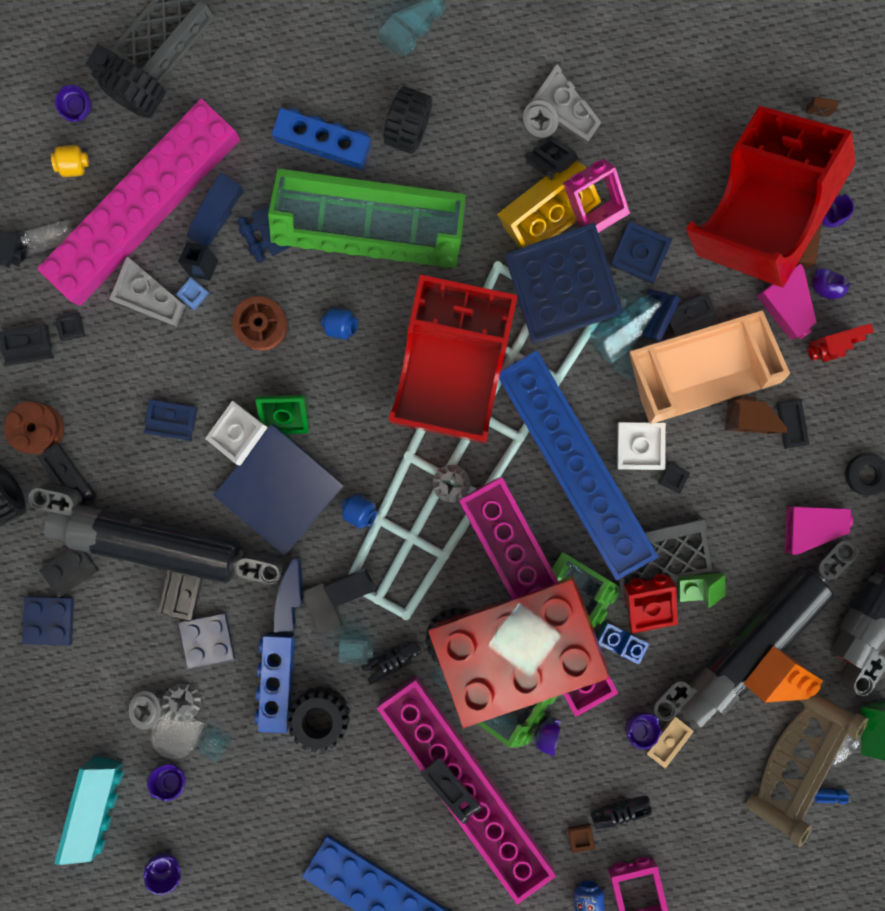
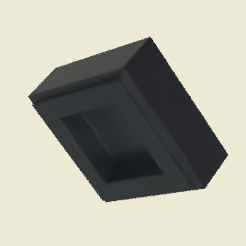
M80 313L55 318L60 341L85 336Z
M667 463L658 484L680 494L690 473L671 463Z

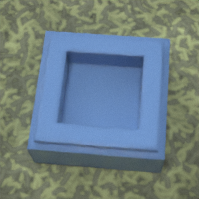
M190 277L175 295L193 310H196L209 295V292Z

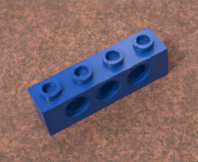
M280 108L272 132L275 142L353 168L364 169L372 145L368 134L360 130H355L354 132L347 130L345 126L339 123H332V125L325 123L323 119L314 115L310 117L301 115L300 111L293 108H288V110ZM306 127V131L303 134L295 133L297 128ZM321 134L329 135L325 141L317 140ZM343 141L351 143L346 149L339 147Z
M266 633L263 639L259 641V653H262V662L258 663L257 676L261 677V684L257 686L256 700L260 701L259 710L255 712V724H258V732L287 733L290 728L287 721L291 710L295 634ZM272 653L278 654L281 657V663H273L270 655ZM269 678H277L280 682V686H271L269 683ZM275 701L279 709L276 711L271 710L268 707V702Z

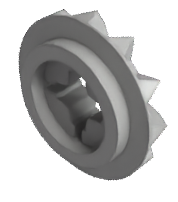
M542 98L530 102L523 113V122L526 129L536 137L542 138L552 135L558 128L560 120L557 113L558 108H554L551 105V101H544ZM543 112L544 117L549 118L541 123V119L535 117Z
M446 465L440 468L434 475V492L443 501L457 502L459 498L467 495L470 489V478L463 468L457 465ZM454 473L455 482L462 486L453 487L450 494H448V485L441 482V480H450Z
M178 683L170 687L163 696L162 701L165 715L176 722H185L192 719L198 713L201 706V698L197 689L189 684ZM186 693L185 701L191 704V706L183 705L177 712L178 704L172 699H180Z
M141 691L130 701L129 717L134 726L139 729L147 730L157 726L156 723L162 719L160 713L163 708L160 707L159 703L161 699L155 696V692ZM142 706H148L151 714H146V710Z

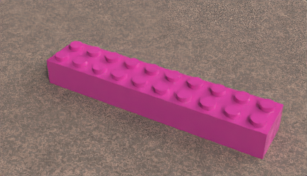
M201 98L48 256L37 270L70 302L81 306L121 265L126 257L147 238L241 140L236 131Z
M498 477L458 499L511 599L558 582L502 477ZM609 676V679L565 693L563 696L576 717L617 695L618 691Z
M417 675L378 702L377 710L420 770L440 756L470 793L481 803L483 809L478 813L474 812L469 817L470 820L465 824L461 823L451 810L450 812L517 905L556 877L552 863ZM464 801L459 806L464 809L468 803Z

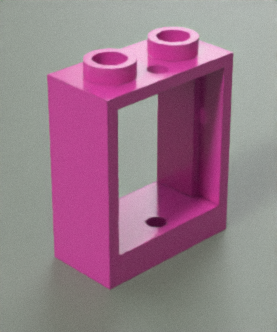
M604 158L594 162L584 171L574 174L563 183L579 227L595 222L599 233L630 214L616 168ZM604 178L611 200L585 215L578 193Z
M640 857L635 860L636 862L629 864L619 862L614 864L613 868L608 869L618 911H625L619 882L652 874L659 905L635 911H668L658 866L653 858Z

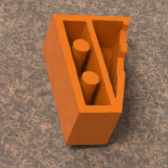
M773 646L743 684L766 703L809 699L818 693L823 680L802 663Z

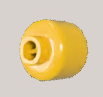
M78 145L58 146L55 148L54 153H51L53 169L55 172H59L62 177L82 176L85 173V167H89L88 155L86 152H82Z

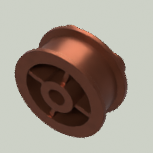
M253 296L245 299L237 306L233 314L232 326L235 335L243 344L254 350L266 351L275 348L283 341L287 333L288 321L284 311L276 302L264 296ZM263 320V324L257 327V323Z
M24 402L15 406L8 413L4 423V433L7 441L14 449L23 453L40 455L54 444L61 443L64 436V422L61 415L53 407L38 402Z

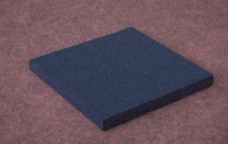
M595 222L504 254L532 344L624 314Z
M271 424L243 463L234 469L214 496L285 556L345 484L275 424Z

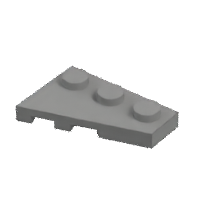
M557 64L532 101L541 98L544 101H551V105L554 108H558L557 113L558 117H560L558 125L585 144H588L601 125V121L586 101L581 99L575 91L573 84L570 81L568 82Z
M126 257L109 300L177 327L185 305L134 261Z

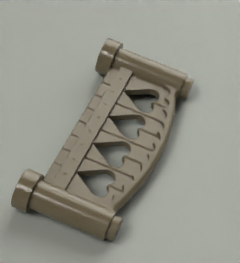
M819 694L811 696L806 700H800L804 704V709L789 723L774 745L764 769L759 794H751L746 802V806L751 812L788 835L790 841L799 847L805 843L812 829V826L803 821V818L847 735L857 740L864 732L868 723L867 717L859 713L853 714ZM816 718L826 737H807L804 730L809 727L810 719ZM800 739L807 741L815 758H796L793 751L795 748H798V741ZM789 760L796 762L804 779H785L782 772L787 768ZM778 781L784 782L793 800H774L771 793L776 789Z

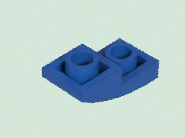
M606 621L603 622L596 636L600 646L637 664H640L649 646L648 642Z

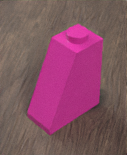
M801 264L795 267L783 288L771 284L757 295L758 299L790 340L797 337L802 339L812 332L810 327L817 322L804 267Z
M786 506L785 553L797 555L849 534L850 528L853 525L851 509Z

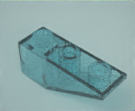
M424 0L393 13L379 30L380 41L400 58L405 53L410 54L415 48V41L419 36H425L429 31L430 23L435 17L437 19L440 18L446 9L445 0Z
M645 295L623 310L624 314L613 317L606 323L599 325L596 330L590 333L598 354L612 363L630 351L660 307V302Z

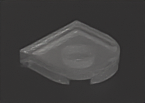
M162 710L160 713L162 719L156 723L157 726L151 728V743L154 749L163 757L169 759L182 758L194 749L207 721L194 716L188 721L176 722L169 719Z

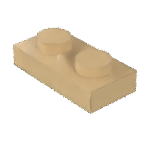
M674 716L662 728L658 743L646 749L645 753L666 769L694 731Z

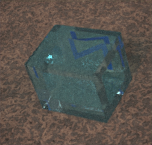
M341 636L339 663L368 664L369 658H373L374 643H370V637Z

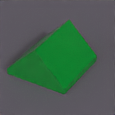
M304 395L256 396L259 421L269 428L271 424H275L285 434L309 433L308 397Z

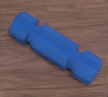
M819 788L813 801H816V803L838 802V804H847L849 802V794L844 789L833 791V789Z

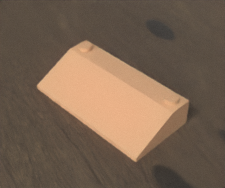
M763 310L629 352L641 403L650 424L780 384L790 374Z

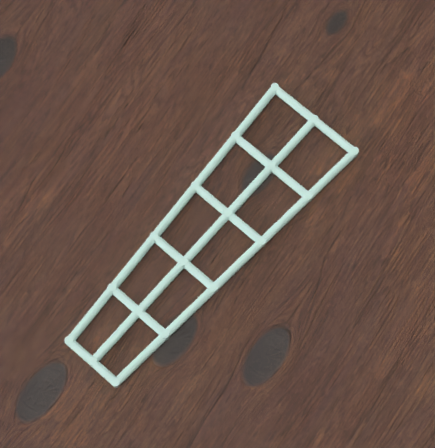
M496 261L483 288L492 290L499 274L512 280L509 268ZM526 322L512 347L507 346L506 358L502 364L501 371L513 365L514 361L518 362L526 357L519 353L529 336ZM600 322L585 327L556 373L549 369L558 386ZM498 380V385H497V389H496V394H497V392H498L500 386L502 385V383L500 382V380ZM491 417L489 426L513 439L485 484L501 477L530 432L525 423L519 431H516ZM417 429L380 505L377 517L371 525L349 571V574L361 570L381 526L405 539L377 592H371L363 596L404 620L410 619L470 525V521L465 514L443 549L419 537L421 529L439 499L434 489L410 531L385 518L410 463L432 475H435L440 469L415 455L425 434V431ZM464 439L459 441L447 465L458 464L470 441ZM453 475L450 480H441L444 484L448 483L454 487L462 486L455 482V476ZM470 485V489L467 494L476 490L477 488ZM414 544L438 558L404 609L384 596Z

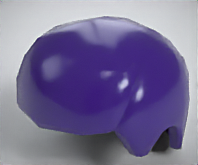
M73 84L61 87L56 95L55 107L58 114L65 120L80 122L85 120L91 113L92 102L89 94L83 88Z
M837 195L822 221L823 226L829 228L841 226L851 217L854 212V203L849 195Z
M821 268L816 270L812 281L814 291L820 297L829 300L842 298L848 292L850 286L849 282L846 286L844 285V276Z
M640 712L629 717L625 732L631 745L639 749H649L658 743L662 729L656 716L647 712Z
M554 717L543 719L535 730L534 741L537 749L551 756H555L560 733L559 723L561 721Z
M164 764L154 768L150 773L147 788L153 798L171 801L178 798L185 789L186 777L183 770L178 766Z
M169 853L158 854L150 858L144 867L145 887L154 895H165L172 892L180 882L179 862L175 856Z

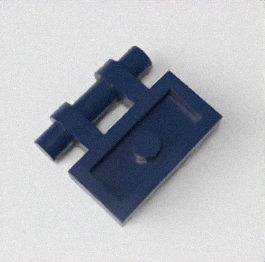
M270 204L251 213L255 220L251 224H248L245 217L237 219L240 227L239 232L242 237H245L249 245L248 250L252 256L254 255L257 263L266 259L262 252L266 249H269L271 255L274 256L293 247L279 246L276 243H271L268 217ZM257 230L260 231L264 239L260 243L257 242L253 234Z

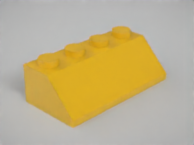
M576 161L563 172L555 173L552 180L545 176L497 214L503 227L519 248L560 235L577 221L563 183L574 174L587 169L586 166ZM594 184L578 193L585 214L601 203Z

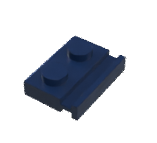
M648 289L629 331L635 335L656 339L661 342L680 298L674 294L669 295L665 292Z
M149 399L145 420L146 426L143 433L192 441V432L194 431L198 408Z

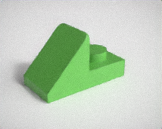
M725 573L678 577L679 601L704 600L708 608L712 607L725 597Z

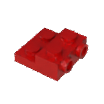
M872 323L809 342L807 352L810 360L814 361L821 358L823 363L846 356L845 351L854 349V343L866 340L865 335L874 333Z
M657 574L653 579L646 581L636 578L631 580L630 584L624 585L625 604L628 608L629 628L632 633L678 625L676 586L670 576Z

